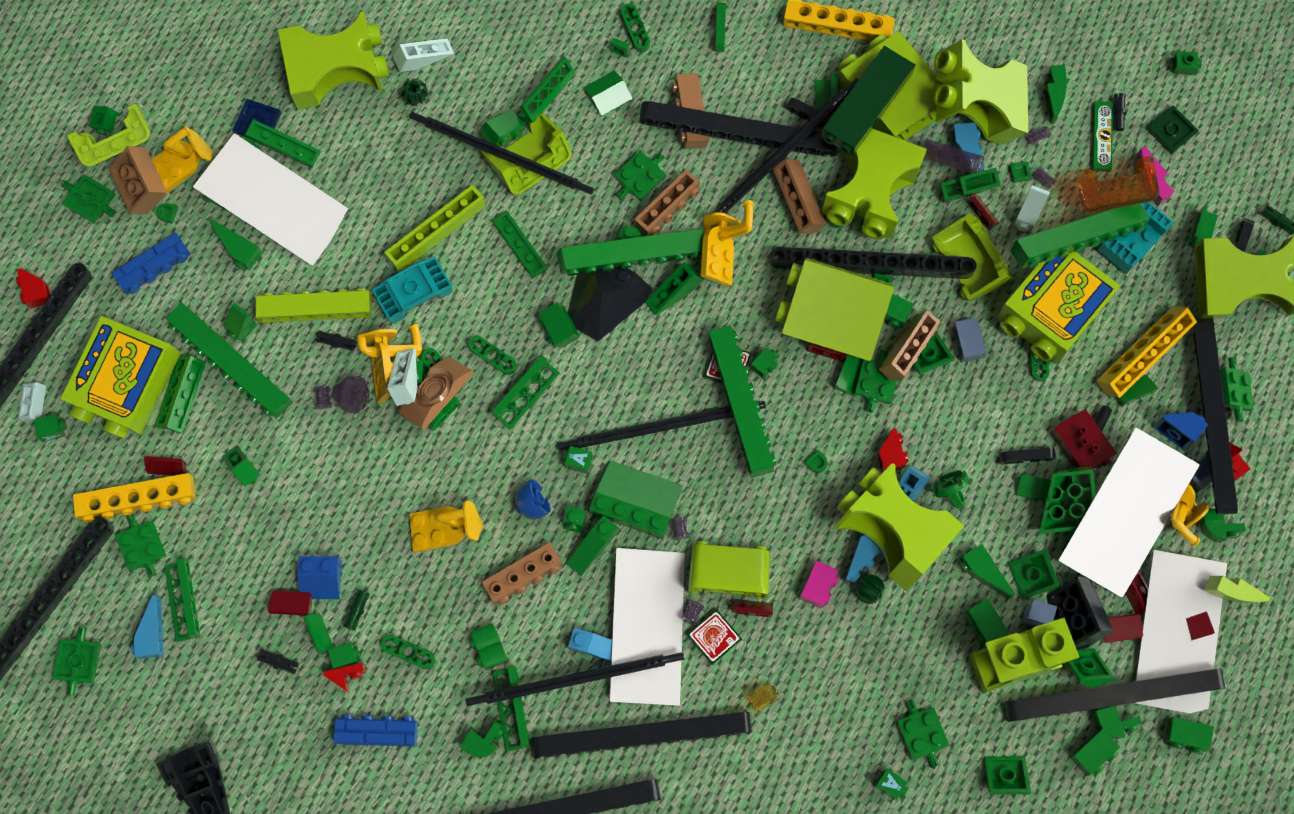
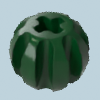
M412 78L411 81L403 83L404 87L401 88V96L407 104L412 103V106H417L418 102L423 104L426 101L425 97L428 96V89L422 80L417 81L416 78Z
M873 574L865 575L856 587L857 597L867 604L876 603L885 590L883 580Z

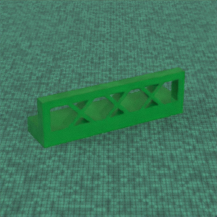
M562 56L520 105L522 111L518 114L522 121L534 123L576 74L567 57Z
M541 355L491 411L493 416L511 430L560 375V372L548 363V359ZM545 368H548L551 372L553 371L554 374L550 379L541 380V373ZM540 383V390L537 393L529 394V386ZM527 397V405L517 408L516 401L519 398ZM515 411V418L510 424L502 418L506 412Z
M179 356L154 427L168 429L179 434L183 433L206 362L193 356Z
M185 558L176 559L177 563L164 565L176 642L201 637L189 561ZM178 568L179 578L177 581L171 577L170 569ZM178 584L181 587L182 594L180 600L174 596L173 592ZM181 603L184 606L185 613L183 619L177 615L176 611ZM186 623L188 635L180 637L179 629Z
M516 666L507 667L508 669L493 672L496 690L500 689V687L505 688L499 684L498 675L509 674L510 683L506 688L520 685ZM522 697L513 698L510 708L504 705L502 701H498L501 723L505 725L503 731L506 752L530 747ZM509 712L516 715L517 722L513 728L506 724L505 718ZM513 731L519 735L520 745L510 746L509 737Z

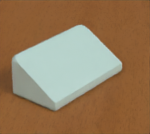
M38 382L23 384L18 421H33L42 417L46 385Z

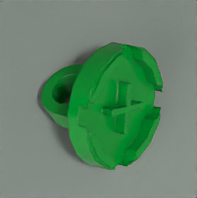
M955 470L941 476L940 482L937 483L935 481L932 484L931 491L935 497L943 498L949 496L956 508L965 506V498L961 489L969 482L966 471Z

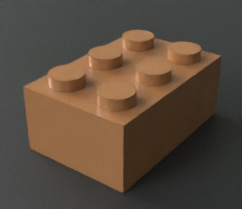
M127 146L108 168L130 214H148L167 193L146 147Z

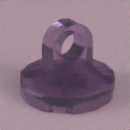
M349 375L334 387L332 391L333 399L338 402V405L344 412L357 414L367 406L370 391L369 387L366 386L364 378Z

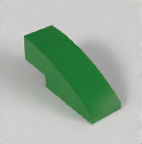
M1065 64L1050 66L1047 73L1049 83H1047L1044 89V95L1051 124L1056 122L1066 95L1067 74Z
M996 168L940 183L944 203L1001 186Z

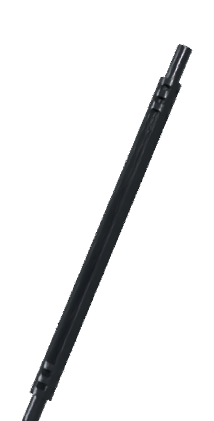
M856 77L844 90L841 89L831 98L828 103L719 204L720 207L714 213H727L841 105L859 79Z
M411 112L409 115L410 119L424 124L426 128L523 167L573 190L576 188L590 195L594 192L595 188L579 182L578 179L558 172L436 119L424 117L415 112Z
M765 401L758 402L760 409L766 408ZM729 406L580 436L575 440L560 442L558 446L559 450L569 449L570 446L584 448L730 418L732 415Z
M683 652L666 656L661 654L485 692L483 695L465 698L466 706L485 702L490 704L663 667L667 663L684 660Z

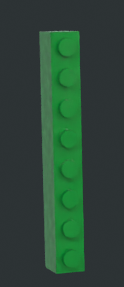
M1139 201L1018 239L1010 252L1021 269L1026 267L1032 268L1044 261L1047 263L1054 258H1063L1075 251L1077 253L1090 246L1093 248L1103 242L1109 243L1118 237L1124 238L1133 232L1139 233L1146 228L1145 225L1150 220V217Z
M703 229L561 247L556 252L560 273L574 276L582 271L590 274L596 272L597 269L610 271L621 266V269L630 268L633 264L646 266L650 262L655 261L657 264H661L669 259H674V261L684 260L685 257L697 259L702 257L704 231Z
M182 302L166 317V320L170 323L168 327L174 333L179 331L183 335L181 339L188 345L192 343L196 347L194 350L202 358L206 355L209 358L207 362L215 369L219 367L223 371L221 373L222 376L228 381L231 379L235 381L236 384L234 386L241 393L246 391L250 395L248 399L255 405L259 403L263 406L261 410L269 418L273 415L277 419L293 403L287 395Z
M731 325L710 330L708 339L750 477L753 478L772 473L776 465V459L774 454H770L769 447H771L770 439L768 436H765L763 431L765 423L763 418H759L758 412H760L758 401L753 399L754 388L747 379L749 377L748 368L746 365L743 366L742 359H744L742 349H738L736 344L738 342L737 333L732 331Z

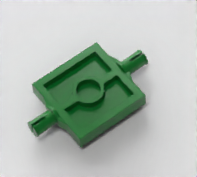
M639 150L614 175V178L623 187L616 196L622 200L629 193L642 201L666 177V174L657 165L665 158L664 155L659 152L651 159Z
M85 174L74 185L66 180L61 183V187L69 191L62 204L94 224L104 212L111 217H114V214L116 215L117 211L109 207V203L116 194Z
M880 350L878 360L871 359V361L862 359L854 394L868 400L866 412L873 413L875 403H892L897 380L891 382L879 370L887 357L888 351Z
M1230 357L1228 358L1229 368L1224 367L1220 369L1224 404L1234 411L1235 422H1243L1242 410H1254L1251 378L1249 373L1240 371L1237 368L1236 358Z
M130 515L131 518L127 516L126 519L130 528L115 535L127 569L131 572L138 568H145L148 578H151L152 575L156 576L153 564L167 557L155 523L152 520L144 524H137L135 515Z
M78 627L77 639H60L52 679L67 682L66 695L75 696L76 684H94L101 644L85 640L87 631L85 627Z
M914 700L908 701L906 705L910 714L906 718L896 721L910 759L928 757L931 768L939 766L940 764L935 753L950 745L935 708L917 711Z

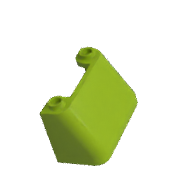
M133 104L127 107L128 114L126 119L123 120L127 129L100 142H96L91 134L85 132L80 134L73 132L67 135L83 165L95 166L121 154L127 146L136 147L149 140L151 132L145 114L139 105Z
M543 112L534 123L529 122L531 132L505 148L554 170L566 164L572 156L563 131ZM481 151L486 161L514 195L523 193L545 178L523 167Z
M967 214L932 237L934 241L932 245L937 253L941 252L945 256L971 257L976 261L977 267L973 276L969 279H959L962 284L960 293L965 300L973 301L1014 280L1013 274L983 224L973 214ZM966 265L963 266V269H964V270H966V271H970V270H971V268H970L969 266H966Z
M697 541L696 544L692 545L688 593L698 594V592L704 590L706 594L714 592L748 595L747 597H752V594H754L757 599L767 600L769 592L770 551L766 550L767 547L755 546V549L708 545L707 542Z

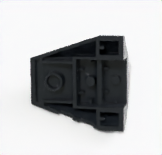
M621 266L615 267V269L610 271L597 269L596 272L590 274L582 271L577 275L568 314L576 330L599 342L636 309L640 308L653 288L637 273L628 268L621 269Z
M211 738L156 763L167 786L172 785L179 794L176 796L180 802L183 800L190 808L189 814H230L220 757Z

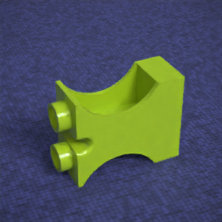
M364 11L360 12L350 27L333 35L313 34L303 29L300 25L278 30L290 94L298 110L320 105L323 97L331 89L347 82H361L374 87L379 92L383 91L380 78L389 77L385 55L374 56V46L383 45L378 23L368 25Z
M963 39L936 53L934 59L936 80L943 83L936 89L934 94L937 122H941L957 113L964 114L978 125L986 140L1002 145L1028 133L1027 65L1010 59L995 68L988 67L972 54Z
M872 129L853 156L850 154L845 155L844 160L851 169L853 179L843 188L827 192L822 214L827 215L829 221L839 226H846L848 223H852L855 216H861L864 219L862 231L865 235L873 239H882L883 237L892 239L899 219L892 210L890 196L901 188L914 185L927 149Z
M1294 235L1284 240L1274 253L1268 255L1245 253L1235 247L1228 238L1203 239L1195 244L1199 319H1222L1233 313L1234 309L1242 301L1247 299H1263L1272 302L1280 307L1287 316L1294 315V279L1288 276V272L1294 271Z
M892 463L882 474L874 467L858 484L865 491L861 497L852 490L836 508L844 516L834 528L837 530H855L871 538L880 547L886 558L888 576L907 591L964 528V525L947 510H930L913 502L901 489L896 477L895 464Z
M1065 618L1036 626L1022 633H1014L986 642V648L969 655L983 694L1059 670L1063 667L1062 664L1079 658Z

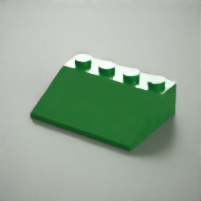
M610 461L596 490L589 511L591 515L602 518L604 515L611 522L663 540L683 485Z

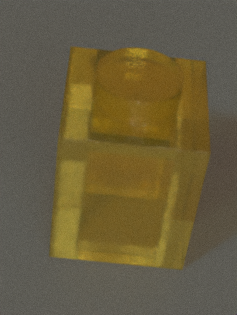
M766 683L749 693L747 699L758 714L778 702L777 696H779V693L774 685L770 686L769 683Z

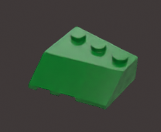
M1091 466L1069 468L1052 473L1039 534L1077 530L1096 497L1094 472Z

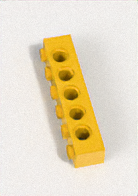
M788 0L783 26L871 42L882 34L886 38L892 36L895 18L888 15H876L871 12L841 9L833 5L824 6L815 2L807 3L801 0Z
M1172 306L1096 380L1105 395L1120 398L1197 323L1189 308Z
M190 473L73 494L75 517L84 523L93 522L94 518L99 517L111 519L115 514L120 513L121 515H131L136 510L148 512L153 510L152 507L169 508L174 503H179L180 505L190 504L191 500L196 499L194 477ZM177 488V493L170 496L171 490ZM158 491V496L155 499H151V495ZM139 495L138 501L132 503L133 497ZM119 499V504L113 507L114 500ZM100 502V507L94 510V505Z

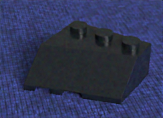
M1076 577L1047 595L1048 604L1057 606L1053 621L1065 618L1077 650L1086 649L1114 632L1091 579Z

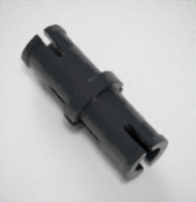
M1117 93L1114 94V109H1112L1113 131H1119V128H1121V131L1125 130L1124 121L1127 110L1125 109L1126 94L1119 93V97Z
M319 331L317 337L320 338L316 339L318 343L331 345L335 349L339 347L354 351L356 345H354V343H357L355 339L342 337L338 333L334 335Z
M261 649L259 654L266 656V658L259 655L257 657V661L272 665L276 670L282 669L293 675L297 670L290 666L297 668L299 666V662L284 658L282 654L276 655L264 649Z

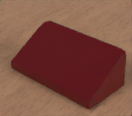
M976 194L970 195L968 204L987 229L991 230L999 225L1000 222L982 199Z
M809 342L807 349L808 352L843 362L846 353Z
M144 456L147 474L176 476L186 473L187 464L182 459Z
M1138 570L1125 592L1135 614L1146 611L1149 589L1140 570Z
M273 590L268 613L306 616L309 614L312 606V594L310 592Z
M734 599L733 613L771 618L773 615V603Z
M1207 611L1186 618L1191 640L1215 633Z
M1140 614L1108 617L1114 632L1102 640L1105 643L1142 638L1143 628Z

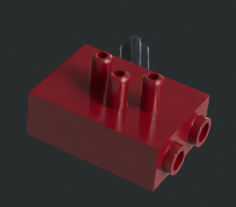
M1101 406L1095 420L1084 409L1054 427L1050 432L1074 468L1091 466L1093 472L1096 473L1098 466L1103 465L1105 467L1114 461L1113 457L1117 452L1102 433L1112 413L1110 407Z

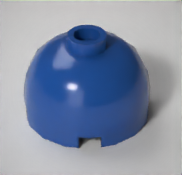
M534 479L522 484L515 495L516 503L514 507L516 511L529 519L544 517L551 511L547 496L544 500L540 492L543 488Z

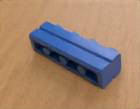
M175 232L111 273L127 295L134 294L145 283L149 284L155 281L156 277L161 273L165 274L171 271L172 266L177 263H184L191 253Z
M341 715V719H335L333 740L335 744L417 747L418 722L413 721L414 717H401V720H393L394 717L381 716V720H373L374 716L362 715L361 719H353V715Z

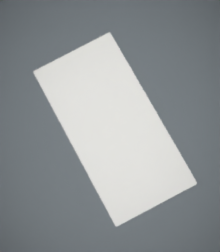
M236 134L232 135L193 186L310 265L316 262L330 243L348 210L347 207Z
M1135 428L1059 561L1123 597L1198 469L1199 464Z
M616 549L612 665L661 654L666 656L682 652L685 553ZM681 661L667 663L663 667L611 677L610 702L680 706Z
M1154 550L1136 681L1214 669L1223 599L1212 595L1204 589L1210 576L1223 575L1226 577L1227 563ZM1207 611L1215 633L1191 640L1186 618ZM1211 691L1136 703L1193 713L1209 709Z

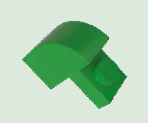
M1209 509L1206 515L1199 520L1203 534L1211 541L1222 543L1227 538H1237L1246 531L1245 523L1225 524L1224 515H1216L1215 509Z
M1116 706L1092 712L1097 729H1104L1112 739L1125 738V733L1138 730L1137 726L1142 724L1140 716L1120 721Z
M495 721L486 736L472 729L459 748L474 757L489 756L501 747L495 743V740H500L504 734L502 729L505 725L500 721Z

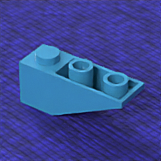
M976 123L954 124L951 131L954 150L971 174L984 171V163H981L980 159L982 157V146H979L978 142L980 140V130L977 129Z
M865 534L858 541L845 579L846 584L850 581L854 583L860 578L861 574L859 572L864 568L866 570L871 568L876 563L874 559L878 555L884 556L880 547Z

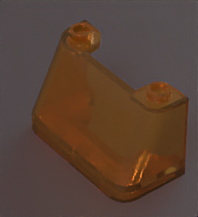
M1153 155L1140 158L1136 162V174L1098 181L1097 173L1093 169L1077 170L1076 178L1082 208L1086 212L1093 213L1155 200L1159 195V187Z

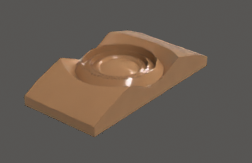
M451 357L441 360L430 368L426 379L417 387L415 402L403 404L399 414L424 430L474 374L473 370Z

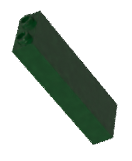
M883 46L824 126L821 137L827 143L839 147L843 153L853 156L912 76L916 64L888 47Z

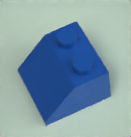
M1189 412L1166 414L1153 428L1185 451L1198 439L1209 424L1199 414Z
M299 556L297 574L299 592H310L312 599H340L342 560L339 557Z

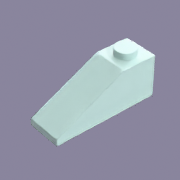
M448 39L400 44L393 58L399 71L405 72L420 69L451 56L454 52Z
M1032 185L1020 207L1013 226H1016L1022 232H1031L1050 192Z
M414 348L396 353L387 387L396 406L415 402L417 369L416 351Z

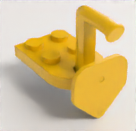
M184 125V128L164 142V150L151 159L167 191L166 194H168L197 170L199 160H212L213 151L194 130ZM187 136L191 143L180 140Z
M748 200L742 204L745 210L744 222L742 223L740 220L725 213L717 212L704 216L701 277L723 286L732 285L734 259L732 238L748 234L751 231L753 201Z
M419 324L411 325L408 328L412 334L413 345H388L387 342H391L398 334L397 330L380 329L357 335L359 350L363 354L372 357L376 403H384L391 396L387 389L393 368V362L390 361V357H396L397 352L412 348L416 351V357L421 355L422 344L418 328ZM366 343H367V344H374V346H373V347H367Z
M1188 484L1170 516L1176 531L1192 547H1195L1200 542V537L1195 536L1188 528L1206 515L1210 505L1208 503L1197 505L1195 503L1194 489Z
M464 501L463 509L445 506L409 514L412 547L415 553L456 545L462 541L465 535H467L468 539L477 541L483 527L478 511L471 501Z

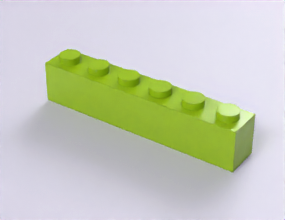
M472 184L386 250L384 253L387 260L398 273L403 271L486 207L484 197Z
M341 289L337 290V292L322 290L318 291V293L302 291L299 294L283 292L280 295L264 293L262 296H256V319L259 323L372 317V295L366 289H356V291Z

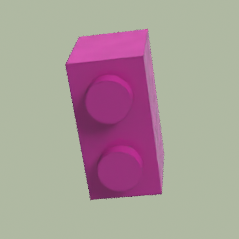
M816 560L800 600L820 609L823 604L828 605L832 596L829 594L831 586L835 588L839 577L836 576L838 570Z

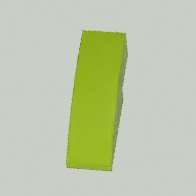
M1223 575L1210 576L1204 589L1214 596L1234 602H1266L1270 600V597L1241 578L1227 579Z

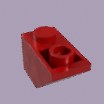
M21 268L17 269L18 276L16 281L18 286L21 287L20 299L22 303L26 304L30 309L44 305L51 296L49 286L42 279Z
M897 428L892 429L877 455L882 473L892 463L895 464V471L905 469L907 462H909L907 452H903L901 446L903 444L902 435L897 432Z

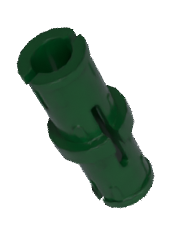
M1269 205L1264 208L1261 215L1275 223V226H1280L1291 235L1294 234V222L1286 217V214H1281Z
M358 589L356 598L352 606L349 607L350 612L343 627L356 630L361 615H364V608L370 596L369 593Z

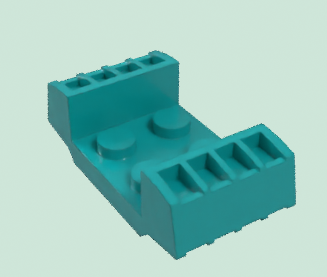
M1145 198L1140 204L1150 217V220L1145 225L1146 228L1139 233H1130L1124 238H1115L1109 243L1103 242L1098 249L1099 252L1126 274L1174 223Z
M434 256L393 275L382 284L373 288L372 291L388 320L395 324L405 318V312L437 295L442 299L451 294L453 287Z

